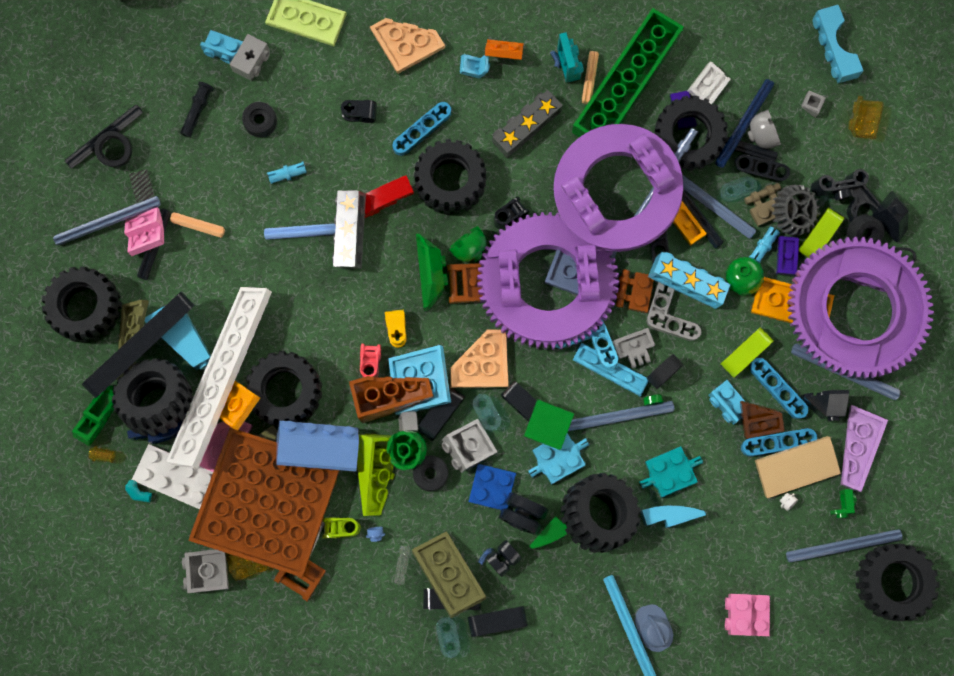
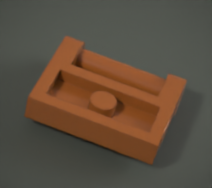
M480 263L447 265L450 283L449 304L480 302V297L483 296L478 294V290L482 288L477 286V283L481 282V280H477V275L482 274L478 272V268L481 267ZM458 271H462L463 296H458L456 275Z
M309 560L303 578L297 576L310 584L308 589L286 577V572L280 570L274 581L278 584H284L303 596L302 599L308 602L326 570Z

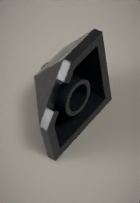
M891 191L872 216L883 224L884 230L896 243L901 240L908 230L909 210L896 193Z
M827 390L816 393V396H814V393H806L800 396V398L821 419H827V422H838L839 418L846 416L849 390Z

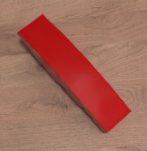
M407 175L366 193L365 218L377 214L380 210L396 204L398 200L414 194Z

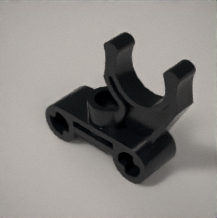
M863 169L852 172L842 181L835 182L831 176L823 175L811 184V191L816 196L834 194L835 201L850 199L851 204L846 212L850 223L858 217L857 211L860 206L868 207L873 213L880 206V202L865 185L869 180V176Z

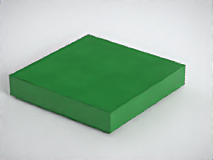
M537 400L524 437L561 450L574 413Z

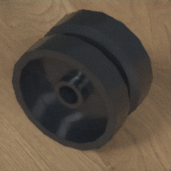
M509 492L505 502L508 506L514 508L515 511L503 508L498 518L508 523L511 527L538 536L542 526L539 522L533 520L532 517L543 520L546 518L549 510L534 501Z

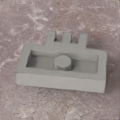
M649 328L612 341L618 359L628 356L632 368L636 367L635 359H637L640 366L644 364L643 356L646 363L651 362L647 349L654 347L655 343Z

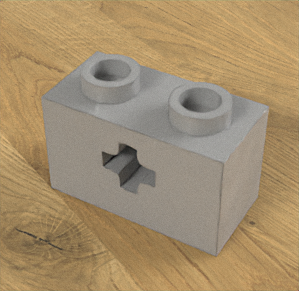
M247 34L230 63L232 71L252 81L254 77L259 75L261 71L260 66L263 61H267L269 58L270 50L267 43Z

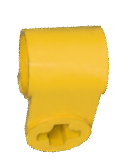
M404 309L385 312V320L390 343L395 348L403 347L407 340ZM396 334H399V335H400V338H399L398 341H396V339H395Z

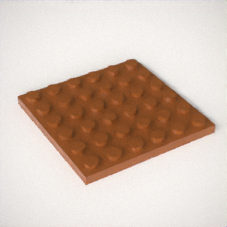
M229 428L188 541L303 578L340 470L276 465L277 442Z

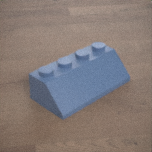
M280 421L277 433L276 465L356 471L359 445L358 428Z

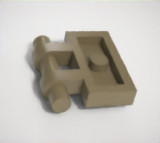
M779 183L765 186V189L759 192L754 191L750 193V196L744 198L746 205L752 202L755 205L749 212L757 227L775 219V215L771 214L774 211L771 205L776 203L773 198L777 197L775 192L781 190ZM768 196L770 200L762 204L760 199Z

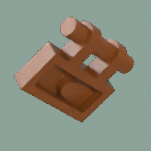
M623 269L622 275L619 276L620 286L619 291L616 293V307L623 308L625 301L629 302L628 310L647 313L654 280L649 278L648 274L636 272L634 279L629 278L630 271ZM627 285L633 286L631 295L626 294Z

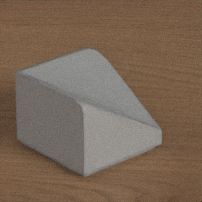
M809 90L801 107L816 118L826 97Z
M415 411L402 412L398 418L399 432L405 430L417 432V413Z

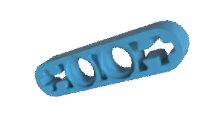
M446 102L438 103L393 141L394 152L400 156L410 152L450 118V105ZM440 108H442L443 110L446 108L447 114L441 113L438 116L439 121H437V118L435 116H437L440 113ZM432 119L434 125L426 127L424 125L425 120ZM418 131L420 132V137L412 139L410 133ZM398 143L401 145L405 143V149H398Z
M756 358L750 363L749 369L751 373L791 417L801 419L808 414L806 403L766 360ZM755 363H761L763 365L761 367L764 372L769 370L770 373L766 374L764 378H762L761 375H763L764 373L761 370H755ZM769 376L776 378V386L768 385L767 378ZM781 391L789 392L790 399L788 401L781 399ZM795 399L796 402H794L793 404L796 407L801 406L803 408L801 410L803 414H796L794 412L796 411V408L793 405L789 407L787 404L791 403Z
M806 428L749 438L742 443L741 451L748 457L780 452L799 446L796 433H798V437H803L806 435L805 432H807L808 435L812 436L809 442L817 440V434L814 430ZM785 436L792 437V446L784 444L783 439ZM766 439H771L774 442L772 450L764 446ZM757 440H760V448L753 449L752 453H750V450H746L748 442L751 445H758L759 442ZM807 440L799 441L800 445L808 443Z

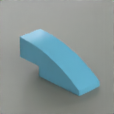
M659 506L641 510L645 526L664 521L666 528L706 515L705 511L684 506Z

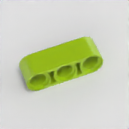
M828 207L798 251L810 258L813 252L816 254L815 251L818 248L822 249L829 242L843 222L844 217Z
M760 327L728 356L721 365L735 378L774 340Z

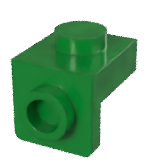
M844 489L840 491L841 510L830 511V515H836L837 518H849V514L855 513L856 495L853 494V489Z

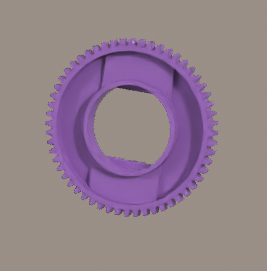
M541 212L540 216L534 213L531 218L529 215H526L524 220L519 217V222L517 223L513 220L512 226L505 225V231L500 229V236L495 234V241H489L491 247L486 246L485 248L487 253H482L484 260H480L482 267L478 268V272L482 274L477 275V280H481V282L477 283V286L482 288L478 290V294L483 295L480 297V302H485L483 309H488L486 315H492L490 318L491 323L497 321L495 327L499 328L502 326V334L508 331V338L514 335V342L521 339V345H524L528 341L530 348L535 343L536 349H539L540 345L543 344L544 350H547L548 345H551L552 350H554L556 344L562 349L563 343L570 347L571 341L578 344V338L584 341V334L590 337L592 334L591 330L596 332L598 329L596 325L601 327L603 325L602 320H607L608 316L606 314H610L612 311L609 307H614L615 304L612 300L617 298V295L614 293L618 292V288L615 286L619 284V280H616L619 273L614 272L618 267L617 265H612L615 263V258H610L613 252L595 248V245H588L578 239L564 224L559 213L555 216H552L551 212L548 215H544ZM542 249L560 250V252L569 255L576 263L579 294L569 305L558 310L545 311L536 309L522 300L518 264L532 252Z
M849 237L844 242L841 239L836 243L832 241L829 246L825 244L822 249L818 248L815 251L816 254L813 252L810 258L804 261L805 264L802 263L799 268L801 270L795 273L798 277L792 279L795 284L790 286V289L793 291L788 293V296L792 299L787 301L791 305L787 311L792 312L788 319L793 320L790 327H795L796 330L793 334H798L799 337L796 340L802 341L803 344L800 347L807 348L806 354L811 353L813 355L812 360L819 358L818 365L824 362L825 369L831 366L832 373L839 369V375L842 376L846 372L847 377L850 378L854 373L855 379L860 378L861 374L863 379L868 378L869 375L871 378H875L877 374L881 377L884 375V372L890 374L892 370H898L899 366H905V362H910L912 360L911 357L917 355L916 351L922 349L920 345L926 343L923 338L929 336L926 331L932 328L927 323L933 321L928 316L934 313V311L928 309L933 306V303L928 302L932 296L926 295L930 288L923 287L927 281L920 280L924 275L916 273L919 267L912 268L914 261L906 262L908 256L901 257V250L895 253V246L888 249V243L881 246L880 240L874 244L873 238H870L866 243L865 237H862L859 241L857 237H854L852 241ZM843 279L887 293L892 306V317L888 328L880 337L863 341L844 335L833 326L827 313L826 303L828 293L836 281Z

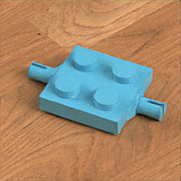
M567 433L561 450L544 444L532 450L538 465L528 470L530 476L533 478L542 472L547 476L551 485L585 466L580 456V450L589 446V443L585 438L575 444Z

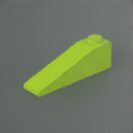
M358 434L357 467L363 516L381 515L388 495V490L386 489L389 479L393 480L395 475L392 473L394 465L390 462V454H387V443L391 436Z

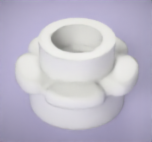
M787 493L780 500L782 503L781 508L789 511L797 503L798 499L794 493L792 495Z

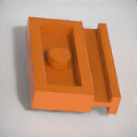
M487 39L485 56L522 60L524 43Z

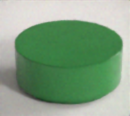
M656 394L645 397L643 399L644 406L663 403L662 395Z

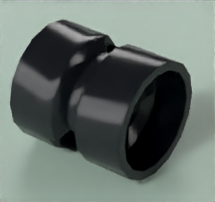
M504 540L497 547V552L492 551L485 558L501 577L510 570L509 566H515L522 560V557L507 540ZM503 556L505 561L501 563L499 559Z

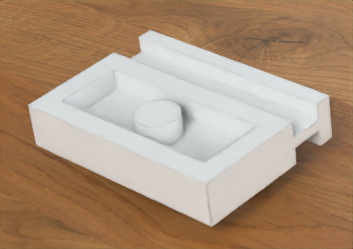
M709 62L687 91L692 96H699L701 100H704V98L709 99V103L712 104L730 81V78L726 77L725 73L715 64Z

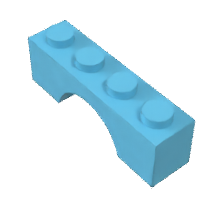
M839 5L818 10L813 18V26L815 29H818L819 42L821 45H824L825 58L831 64V74L833 78H836L837 83L859 78L863 72L858 55L844 51L837 43L836 31L841 28L845 21Z

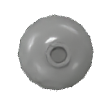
M769 110L755 115L750 123L751 130L748 131L751 142L755 141L759 147L764 149L781 145Z

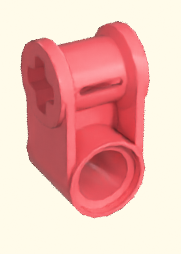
M361 344L360 373L362 377H378L381 345L365 346V344ZM371 367L374 369L373 374H364L367 368Z

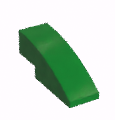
M113 386L107 387L87 406L83 412V417L72 430L74 438L91 446L114 411V404L112 403V396L114 395Z
M555 516L529 548L543 547L567 535L565 531L567 529L566 524H563Z

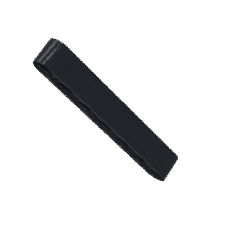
M182 291L178 293L81 385L94 398H97L187 314L195 304Z

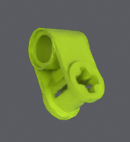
M323 518L324 535H322V538L356 536L361 529L360 523L352 518ZM349 522L355 524V530L352 533H348L346 530V525Z

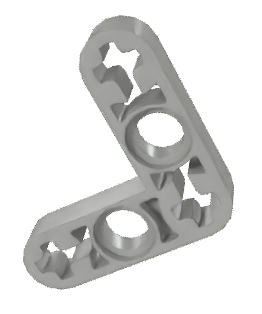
M658 282L647 316V325L651 329L687 341L697 340L701 335V329L697 324L667 314L674 289L668 287L666 294H663L664 285ZM656 299H665L666 306L658 307ZM658 316L659 321L663 322L665 318L668 320L665 323V327L662 328L661 326L663 325V323L657 322V324L654 325L653 320H651L650 318ZM675 321L679 325V329L671 331L668 324ZM683 324L686 325L684 329L690 330L691 328H694V332H696L697 335L694 334L691 337L689 336L690 333L687 331H683V334H680V331L683 328Z

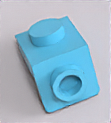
M463 54L460 62V74L481 78L489 71V56L484 55L478 58Z

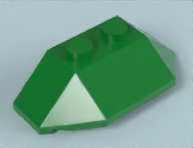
M418 233L416 234L423 308L424 311H428L445 291L444 285H448L447 274H443L442 267H446L445 255L441 256L440 249Z

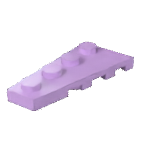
M853 405L849 406L841 485L861 492L888 420Z

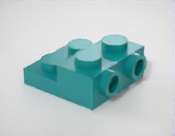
M567 32L559 34L557 51L565 81L568 83L580 80L584 69L582 62L578 61L577 44L574 45L573 39H568Z

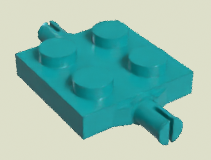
M680 446L645 461L649 471V478L639 481L642 489L653 485L658 490L660 497L663 498L696 484L698 481L693 473V467L703 464L700 456L689 460Z

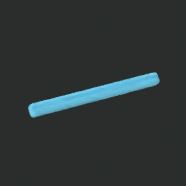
M614 576L605 577L604 583L644 676H656Z

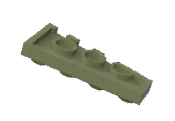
M138 300L122 305L119 348L144 326L149 301Z

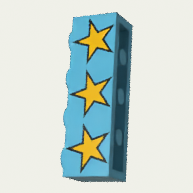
M661 252L655 258L648 276L715 309L723 305L730 284L726 283L723 278L714 277L708 274L706 270L697 269L691 266L689 262L680 261L667 252Z

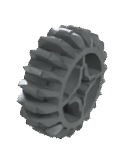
M794 184L784 187L782 191L777 192L778 197L773 198L776 203L771 205L774 208L771 214L775 215L773 221L778 222L777 228H782V232L788 233L791 236L806 234L810 229L815 228L814 224L819 222L816 216L821 215L817 212V209L821 206L816 204L819 199L814 198L815 193L810 192V188ZM793 220L798 221L799 224L797 225V224L793 223L792 221H793Z

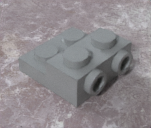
M479 419L447 434L442 439L444 451L451 454L453 467L456 470H460L461 473L497 453Z
M206 550L185 553V557L182 558L183 570L186 569V577L183 579V584L187 593L229 589L225 552Z

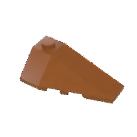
M366 376L349 381L357 417L362 423L385 417L434 397L429 378H378Z

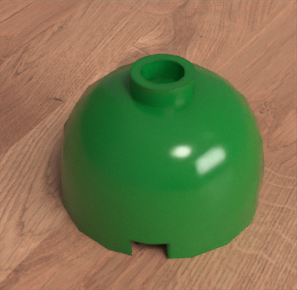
M479 226L470 230L471 233L464 234L450 246L449 251L458 260L469 262L474 259L476 262L483 257L482 253L486 248L487 240Z
M739 257L733 260L727 268L726 283H729V289L738 295L749 296L754 294L764 282V271L760 263L753 258Z
M411 430L400 431L392 435L387 443V454H390V462L398 469H413L420 465L426 457V442L417 432Z

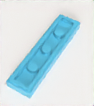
M581 343L573 358V361L639 397L649 382L643 375L620 363L613 370L604 369L601 366L596 351ZM606 356L605 362L612 364L613 359Z

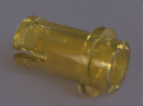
M98 446L91 447L88 457L93 462L99 460L113 463L115 450L99 449Z

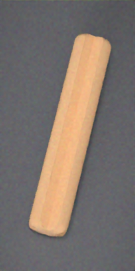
M594 51L589 52L582 96L583 104H588L593 96L599 53Z
M173 212L170 217V221L174 224L220 238L225 233L224 227Z

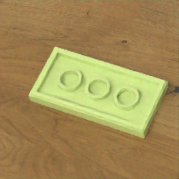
M274 0L265 23L290 33L335 46L347 14L345 11L310 0Z

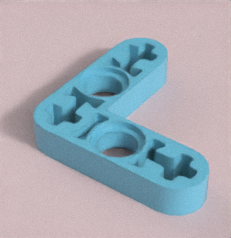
M602 320L603 325L599 326V330L596 332L591 330L592 334L590 337L584 334L585 340L591 339L601 366L606 370H613L618 364V355ZM600 339H604L608 342V345L601 348L597 345V342ZM606 352H608L609 358L613 359L612 364L605 362Z

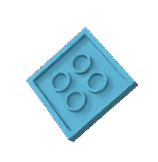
M438 345L388 358L391 377L429 378L434 396L395 412L396 415H400L402 412L419 411L451 403L443 346Z

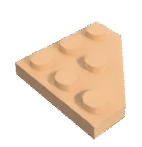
M387 18L370 26L373 35L397 74L445 49V44L436 30H426L418 28L416 25L402 24Z
M486 330L449 369L450 388H507L506 332L502 334L501 330Z

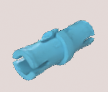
M304 162L288 167L285 165L281 169L267 172L271 184L284 179L291 180V177L307 173Z
M769 227L764 237L757 242L758 246L749 257L755 259L758 255L756 261L760 263L766 252L771 250V245L780 232L776 229L773 235H771L774 227Z

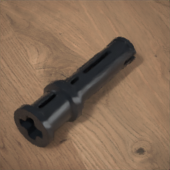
M198 82V90L195 96L192 97V106L180 131V134L185 137L191 138L203 108L208 105L209 95L214 91L211 85L204 82Z

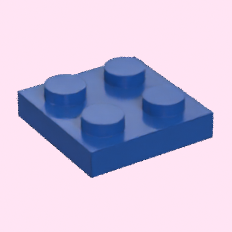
M478 464L469 502L498 510L508 508L505 501L509 492L512 491L516 473Z

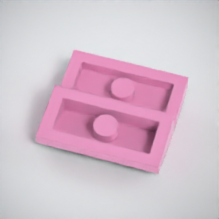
M158 207L126 219L124 234L129 238L127 252L131 256L164 244V227Z

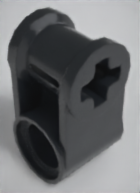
M346 100L341 104L344 120L363 123L376 122L377 103L375 101Z
M517 196L495 212L494 225L497 229L504 230L505 225L511 226L513 220L517 222L519 217L523 219L530 211L520 202V197ZM504 216L507 218V221L500 222L498 217Z

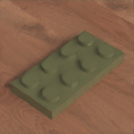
M447 531L412 549L414 557L450 618L486 599V595Z

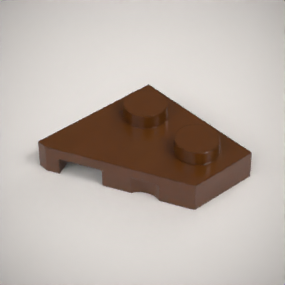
M740 401L744 437L746 439L784 431L782 412Z

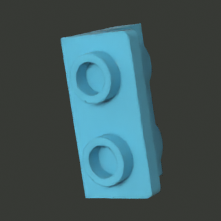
M210 30L205 43L201 42L200 46L205 55L212 58L214 56L219 57L223 62L230 64L243 41Z
M726 380L709 394V401L715 408H720L723 412L722 417L728 423L731 422L734 425L742 418L740 401H744V399Z

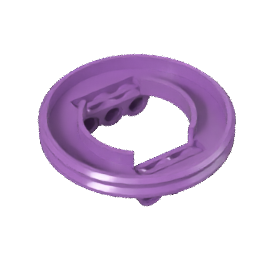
M627 124L606 125L582 135L571 144L562 156L554 178V198L564 224L584 243L595 245V248L606 251H629L643 247L656 240L674 221L683 195L681 168L671 148L654 133L644 128ZM611 156L634 157L654 187L652 198L647 207L638 215L627 220L613 221L605 219L598 205L592 200L589 191L584 187L585 178L591 168L599 161Z

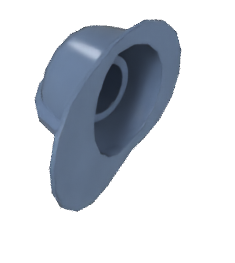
M653 604L643 606L637 611L635 623L645 646L655 652H661L670 647L673 642V631L664 611Z

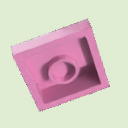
M728 594V598L725 599V609L728 610V618H725V630H728V634L769 636L770 596Z

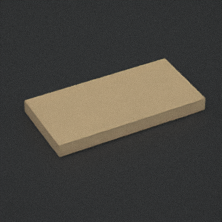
M829 436L755 460L766 498L841 474Z

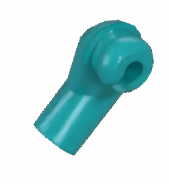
M135 480L128 481L125 485V491L132 500L151 502L152 493L141 492Z

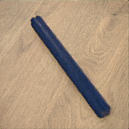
M766 79L716 159V166L723 168L749 127L751 120L757 114L773 88L774 82L770 79Z

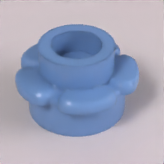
M383 527L367 529L368 535H366V538H370L372 542L380 541L385 536Z

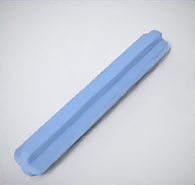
M335 224L266 228L264 229L265 239L334 235L336 226Z

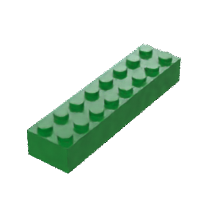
M652 8L573 124L572 133L580 138L593 129L606 125L622 124L680 38L684 26Z

